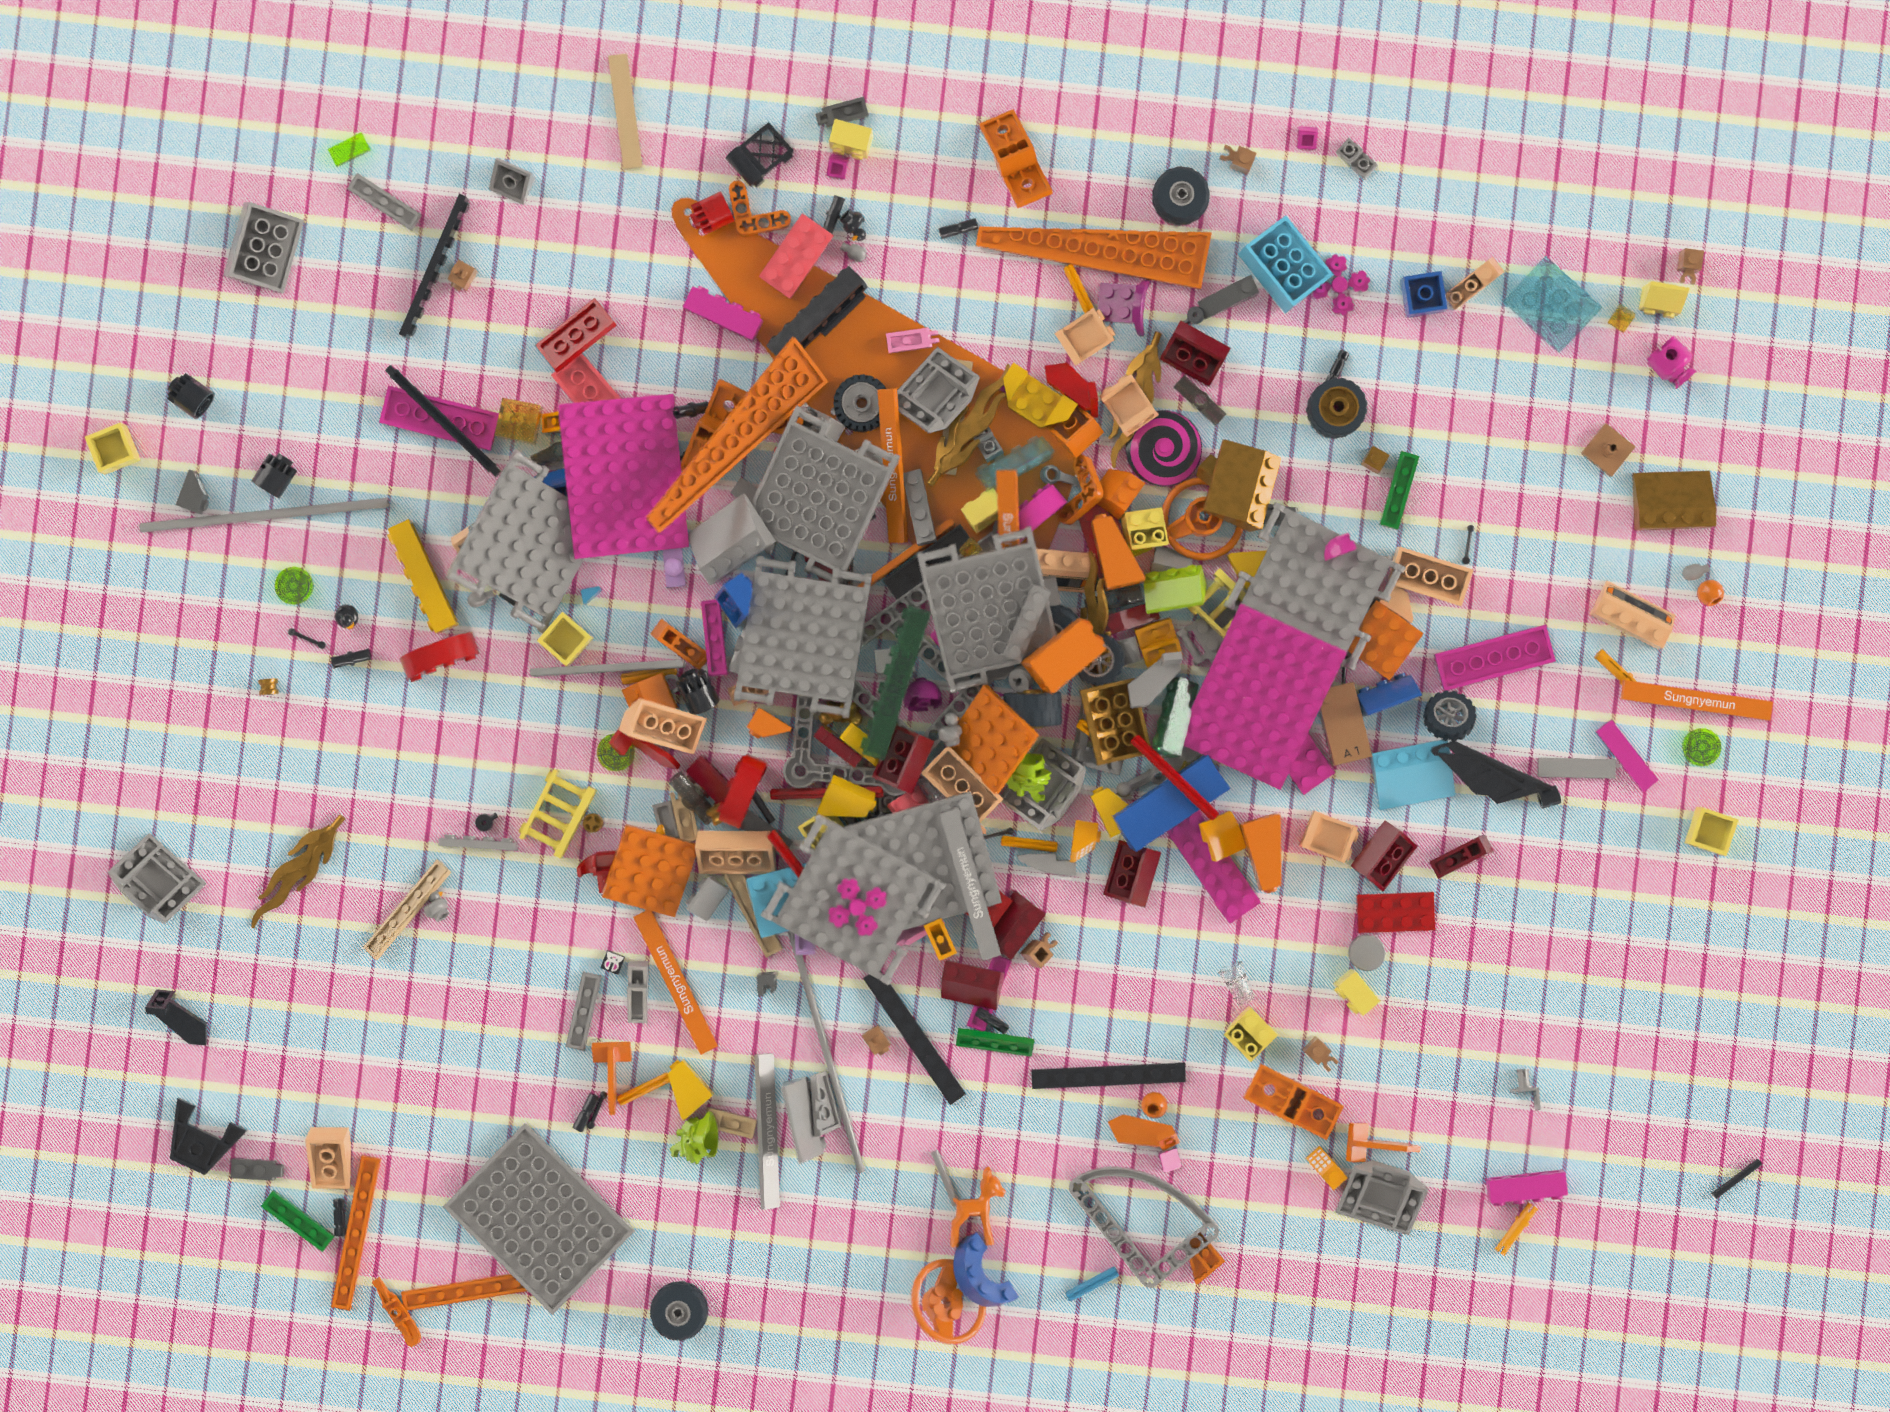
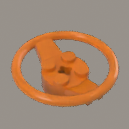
M1200 478L1188 479L1171 490L1162 506L1168 542L1178 553L1193 560L1205 561L1219 558L1228 553L1237 544L1243 532L1242 528L1236 526L1235 532L1228 543L1222 548L1209 553L1190 551L1176 541V539L1194 534L1196 537H1206L1218 531L1223 520L1203 511L1206 497L1196 498L1189 504L1183 516L1170 525L1168 523L1170 506L1180 492L1191 486L1208 485ZM1203 512L1204 515L1208 514L1209 517L1207 518V521L1201 520L1199 518L1201 516L1200 513Z
M939 1259L927 1264L916 1276L911 1291L912 1311L918 1325L930 1338L949 1345L961 1344L971 1339L980 1330L986 1315V1307L979 1305L977 1319L971 1329L962 1335L953 1337V1320L960 1317L963 1300L962 1291L956 1288L957 1281L954 1275L952 1259ZM942 1267L935 1286L925 1292L922 1299V1309L926 1311L930 1318L929 1320L933 1323V1330L922 1316L919 1306V1290L926 1275L932 1270Z

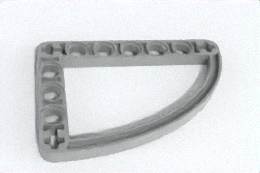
M1118 1166L1101 1167L1080 1174L1072 1179L1069 1184V1191L1140 1282L1147 1288H1153L1218 1237L1219 1228L1217 1224L1195 1201L1170 1183L1144 1171ZM1106 1176L1128 1177L1143 1181L1177 1199L1204 1225L1151 1266L1086 1182ZM1075 1182L1076 1184H1082L1081 1190L1083 1191V1193L1086 1190L1089 1192L1082 1197V1199H1079L1078 1197L1081 1196V1193L1078 1190H1073V1183ZM1087 1197H1092L1095 1200V1205L1091 1208L1086 1207L1084 1204V1200ZM1100 1212L1107 1215V1220L1104 1223H1100L1096 1219V1215ZM1206 1227H1214V1235L1208 1234L1205 1237L1207 1241L1204 1242L1198 1233L1201 1232L1204 1235L1207 1232ZM1110 1228H1117L1119 1236L1111 1238L1108 1235V1230ZM1192 1238H1198L1201 1241V1245L1198 1248L1190 1246L1189 1242ZM1123 1243L1130 1244L1131 1251L1129 1253H1123L1120 1250V1246ZM1177 1250L1185 1252L1186 1256L1183 1260L1175 1258L1174 1254ZM1136 1258H1140L1143 1261V1266L1140 1269L1132 1265V1261ZM1162 1262L1170 1264L1171 1268L1168 1272L1160 1270L1159 1266ZM1148 1267L1149 1269L1146 1272L1149 1276H1155L1153 1278L1154 1283L1146 1282V1275L1142 1273L1140 1276L1139 1273Z

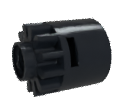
M186 373L173 379L168 387L169 393L167 394V399L194 419H198L206 412L215 397L213 391Z
M269 453L251 482L280 499L297 473V470L292 467L293 462L278 453L275 457Z
M690 669L681 675V680L677 681L676 686L691 714L704 713L712 709L720 701L715 688L711 685V680L706 670L700 669L697 672L696 669Z

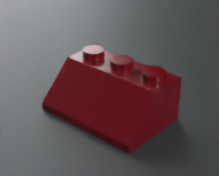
M1180 320L1159 360L1210 387L1231 348Z
M894 724L872 778L912 794L934 741Z
M700 755L686 770L688 773L686 777L694 785L697 783L702 788L700 792L706 798L711 797L715 801L713 805L721 801L725 802L730 789L727 787L729 781L704 755Z
M1385 820L1366 843L1360 854L1354 859L1351 867L1384 892L1418 846L1401 830Z
M1119 840L1103 895L1133 905L1146 907L1161 852L1146 847L1136 852L1129 848L1127 842Z
M1015 890L1009 897L1013 900L1012 904L993 929L1000 952L1010 960L1014 958L1046 915L1045 912Z
M945 960L941 979V998L997 1010L1005 972Z

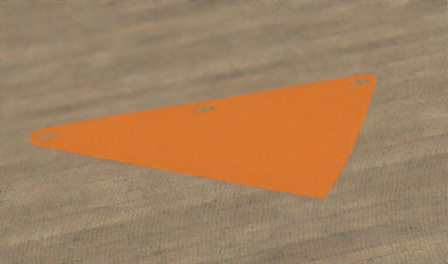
M691 198L677 200L671 209L672 218L679 232L731 305L735 302L743 306L742 310L748 313L752 310L761 315L760 318L763 320V323L756 338L774 360L775 356L766 346L773 336L778 335L784 325L791 322L797 313L808 306L811 299L819 295L824 290V287L836 277L814 265L790 299L759 277L779 248V245L758 234L741 236L737 231L735 222L701 236L699 230L690 224V215L686 216L684 214V210L687 208L691 209L692 213H694L691 205L698 201ZM743 226L740 227V229L742 228L744 231H748L747 228ZM864 292L863 294L866 298L826 337L820 333L804 349L828 381L806 403L809 407L835 420L836 415L831 414V409L834 408V395L840 384L853 375H870L883 383L886 389L897 388L898 390L937 347L954 359L973 362L972 371L980 377L972 400L967 405L969 409L965 418L973 410L980 392L1000 379L1004 372L1002 369L939 334L931 336V339L939 338V343H933L931 348L889 354L887 333L926 327ZM998 390L989 399L984 409V414L989 410L995 397L1002 393L1001 390ZM1005 396L1000 401L995 417L989 425L1004 453L987 463L977 446L969 459L957 467L956 476L941 474L932 487L927 481L935 471L936 449L939 439L943 435V430L928 433L899 412L903 473L921 469L934 529L949 518L955 523V526L937 538V541L959 524H961L974 544L993 531L995 522L976 534L968 524L961 509L967 502L974 501L986 490L994 488L997 493V470H1017L1018 507L1026 500L1028 502L1034 499L1032 495L1047 485L1040 478V472L1043 467L1054 465L1065 474L1076 475L1073 468V461L1076 457L1066 450L1046 427L1039 428L1009 409L1007 397ZM865 399L857 401L859 408L866 407L867 401ZM880 426L867 432L853 431L851 435H847L845 433L846 428H844L837 441L855 451L867 439L871 441L872 445L882 449ZM973 439L970 440V441L962 448V451H964V450L969 446V444H970L971 442H973L974 440H973ZM1049 469L1047 471V477L1050 480H1053L1055 478V472ZM1057 481L1053 485L1068 501L1072 485ZM904 486L908 539L914 545L917 541ZM884 491V493H883V495H882L880 501H881V503L883 504V506L886 508L885 491ZM1059 511L1050 516L1032 532L1036 549L1049 550L1060 523L1058 520ZM1026 537L1021 544L1028 543V538ZM931 543V544H929L928 546H926V547H925L924 549H922L920 552H923L925 549H927V548H928L929 546H931L933 543Z

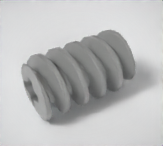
M1021 663L1009 674L1008 678L1010 686L1020 693L1028 690L1035 682Z

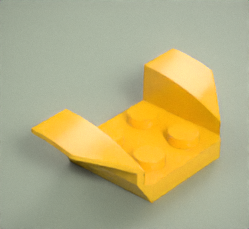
M1014 362L1003 378L1008 408L1039 428L1067 421L1078 405L1065 395L1061 396L1030 376L1028 371Z

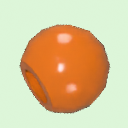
M1715 580L1702 582L1697 589L1698 600L1706 606L1718 604L1724 598L1723 586Z
M1150 1092L1143 1097L1141 1109L1149 1118L1157 1119L1166 1113L1168 1103L1165 1096L1161 1093Z

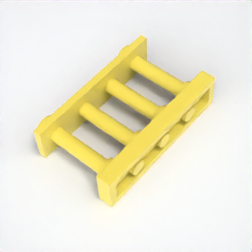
M1219 568L1213 574L1215 582L1206 590L1204 603L1223 586L1229 591L1227 593L1228 596L1209 616L1200 608L1202 605L1187 608L1192 614H1198L1224 639L1233 618L1223 629L1214 620L1226 609L1223 604L1225 600L1228 601L1236 583ZM1241 590L1237 599L1242 602L1246 593Z
M554 769L553 772L549 771L545 778L547 784L527 823L523 822L519 829L521 835L519 838L525 839L529 835L553 847L555 851L554 856L561 859L567 851L597 789L588 786L587 789H581L557 777L560 771ZM553 783L578 795L579 799H581L579 806H572L548 794ZM544 801L571 813L572 819L570 823L565 824L541 812L540 809ZM538 818L562 830L561 833L564 835L561 841H556L532 829L531 827L535 819Z

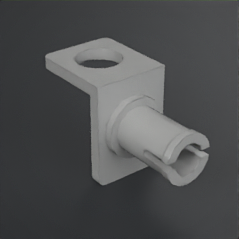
M1529 1069L1516 1070L1518 1087L1517 1089H1511L1510 1093L1533 1092L1535 1111L1541 1110L1539 1087L1532 1088L1530 1086Z

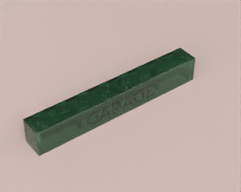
M909 604L908 608H903L900 619H903L902 627H897L895 638H898L896 646H891L889 656L892 659L890 664L886 663L883 674L886 675L884 682H880L877 693H880L879 701H874L871 710L875 712L874 717L868 720L866 730H869L867 738L863 737L860 745L864 755L885 761L931 611Z

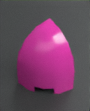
M1345 533L1336 536L1328 542L1324 551L1325 561L1357 549L1354 541L1350 539V534Z

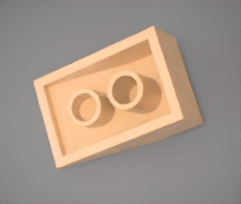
M311 1127L305 1143L312 1189H350L351 1141L349 1127Z

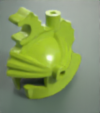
M1027 753L1013 772L1007 784L1014 792L1016 791L1017 796H1024V791H1029V794H1031L1036 803L1045 800L1044 794H1038V792L1044 791L1045 786L1043 785H1047L1048 780L1051 779L1049 776L1051 772L1044 768V756L1042 754Z
M708 1111L702 1119L695 1117L685 1121L682 1129H677L676 1131L677 1136H681V1141L670 1147L672 1157H678V1152L680 1151V1157H686L687 1161L690 1160L691 1163L695 1162V1164H698L705 1156L707 1158L715 1157L718 1150V1126L713 1113Z

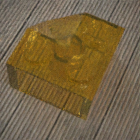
M502 398L495 436L501 439L536 445L543 407L538 404Z

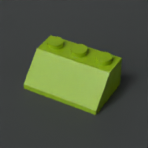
M1189 565L1184 568H1171L1166 571H1152L1146 574L1144 594L1147 614L1203 605L1207 582L1202 565Z

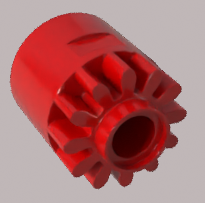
M721 191L691 205L694 213H691L690 217L697 230L702 228L704 235L735 222Z

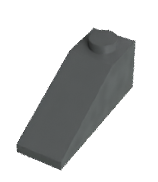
M1252 275L1198 301L1197 304L1204 310V319L1206 320L1256 297L1259 290Z

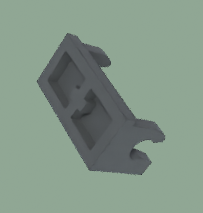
M778 971L759 972L757 974L758 996H763L766 993V988L769 989L770 986L771 993L776 990Z

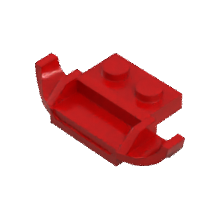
M617 850L596 852V854L587 857L578 865L577 876L582 877L584 874L593 873V876H597L599 893H602Z

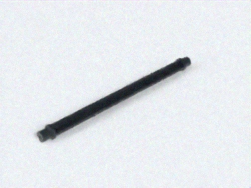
M392 365L386 368L385 371L390 375V378L467 450L488 473L491 472L495 477L501 473L497 464L487 457L413 386L398 369H395Z

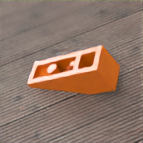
M662 618L650 633L655 639L698 670L707 662L704 649Z

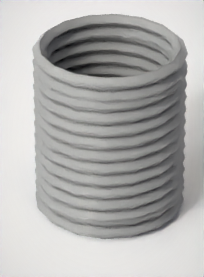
M1135 636L1117 641L1122 646V651L1125 655V665L1142 660Z

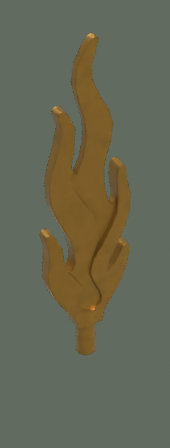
M1157 331L1154 332L1151 344L1147 345L1131 361L1126 371L1127 376L1130 374L1133 376L1137 372L1135 380L1151 404L1154 400L1153 372L1157 383L1160 382L1162 375L1158 356L1159 349L1157 348L1162 333ZM1115 419L1113 430L1109 435L1110 440L1118 434L1120 428ZM1122 432L1113 446L1111 464L1114 469L1116 468L1119 451L1130 441L1134 432L1128 437Z
M1009 364L1006 365L1000 379L980 392L975 406L967 418L960 423L961 419L968 412V406L952 421L946 447L945 436H941L936 449L935 471L927 481L932 487L941 474L944 475L948 471L964 464L974 449L980 444L981 441L976 439L962 451V448L970 440L984 432L992 423L998 405L1006 394L1002 392L996 396L985 414L984 409L993 394L1004 385L1003 378L1010 368Z
M1089 551L1091 569L1084 588L1088 607V619L1086 607L1080 609V619H1086L1092 625L1094 634H1104L1108 621V605L1104 592L1105 579H1099L1097 584V604L1095 584L1098 566L1093 552ZM1105 632V635H1109L1111 637V632ZM1106 648L1102 655H1106L1110 651ZM1111 656L1105 658V661L1109 663ZM1093 662L1087 665L1088 669L1093 664ZM1101 664V666H1102V671H1103V673H1104L1105 670H1106V668H1107V666L1104 665V664ZM1098 665L1091 672L1099 674Z
M339 814L331 825L304 835L297 845L288 852V855L291 856L308 845L304 853L284 863L274 872L265 892L258 899L261 900L268 897L280 881H282L281 887L270 901L257 909L252 919L251 928H255L259 918L264 913L279 907L285 902L292 887L299 879L307 875L306 879L297 887L296 891L298 892L311 883L318 872L323 853V864L328 863L333 853L337 829L346 819L343 815Z

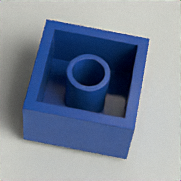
M1442 271L1404 276L1400 280L1406 318L1443 313L1448 309Z

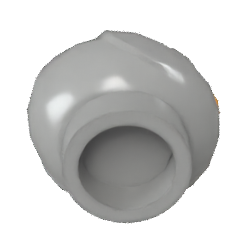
M948 713L945 716L947 726L941 728L938 732L940 740L944 741L948 747L959 744V737L962 734L961 727L956 724L960 717H957L955 713Z
M438 890L429 896L431 903L428 906H424L426 916L434 918L436 922L442 921L449 915L447 910L448 903L445 899L440 898L443 892Z

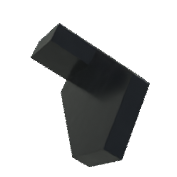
M156 989L145 1006V1014L155 1015L188 1044L206 1046L207 1022L175 1002V991Z

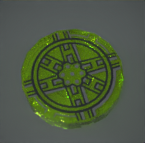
M295 566L282 570L276 577L274 584L275 592L279 599L292 605L307 601L314 589V583L309 572Z
M1706 728L1692 730L1683 739V755L1693 765L1708 766L1714 763L1720 756L1721 741L1712 730Z
M615 733L609 734L598 744V761L604 768L610 771L625 770L635 759V747L631 745L624 756L619 755L608 744Z

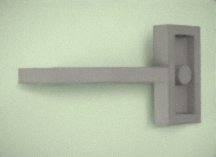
M1182 652L1163 653L1156 663L1127 685L1131 708L1149 706L1181 671Z

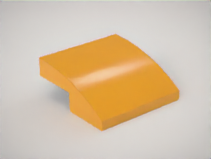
M1170 617L1134 629L1147 668L1156 663L1163 653L1182 652Z
M1231 811L1218 815L1214 820L1209 819L1199 824L1202 840L1208 843L1212 861L1217 862L1246 848L1240 827Z

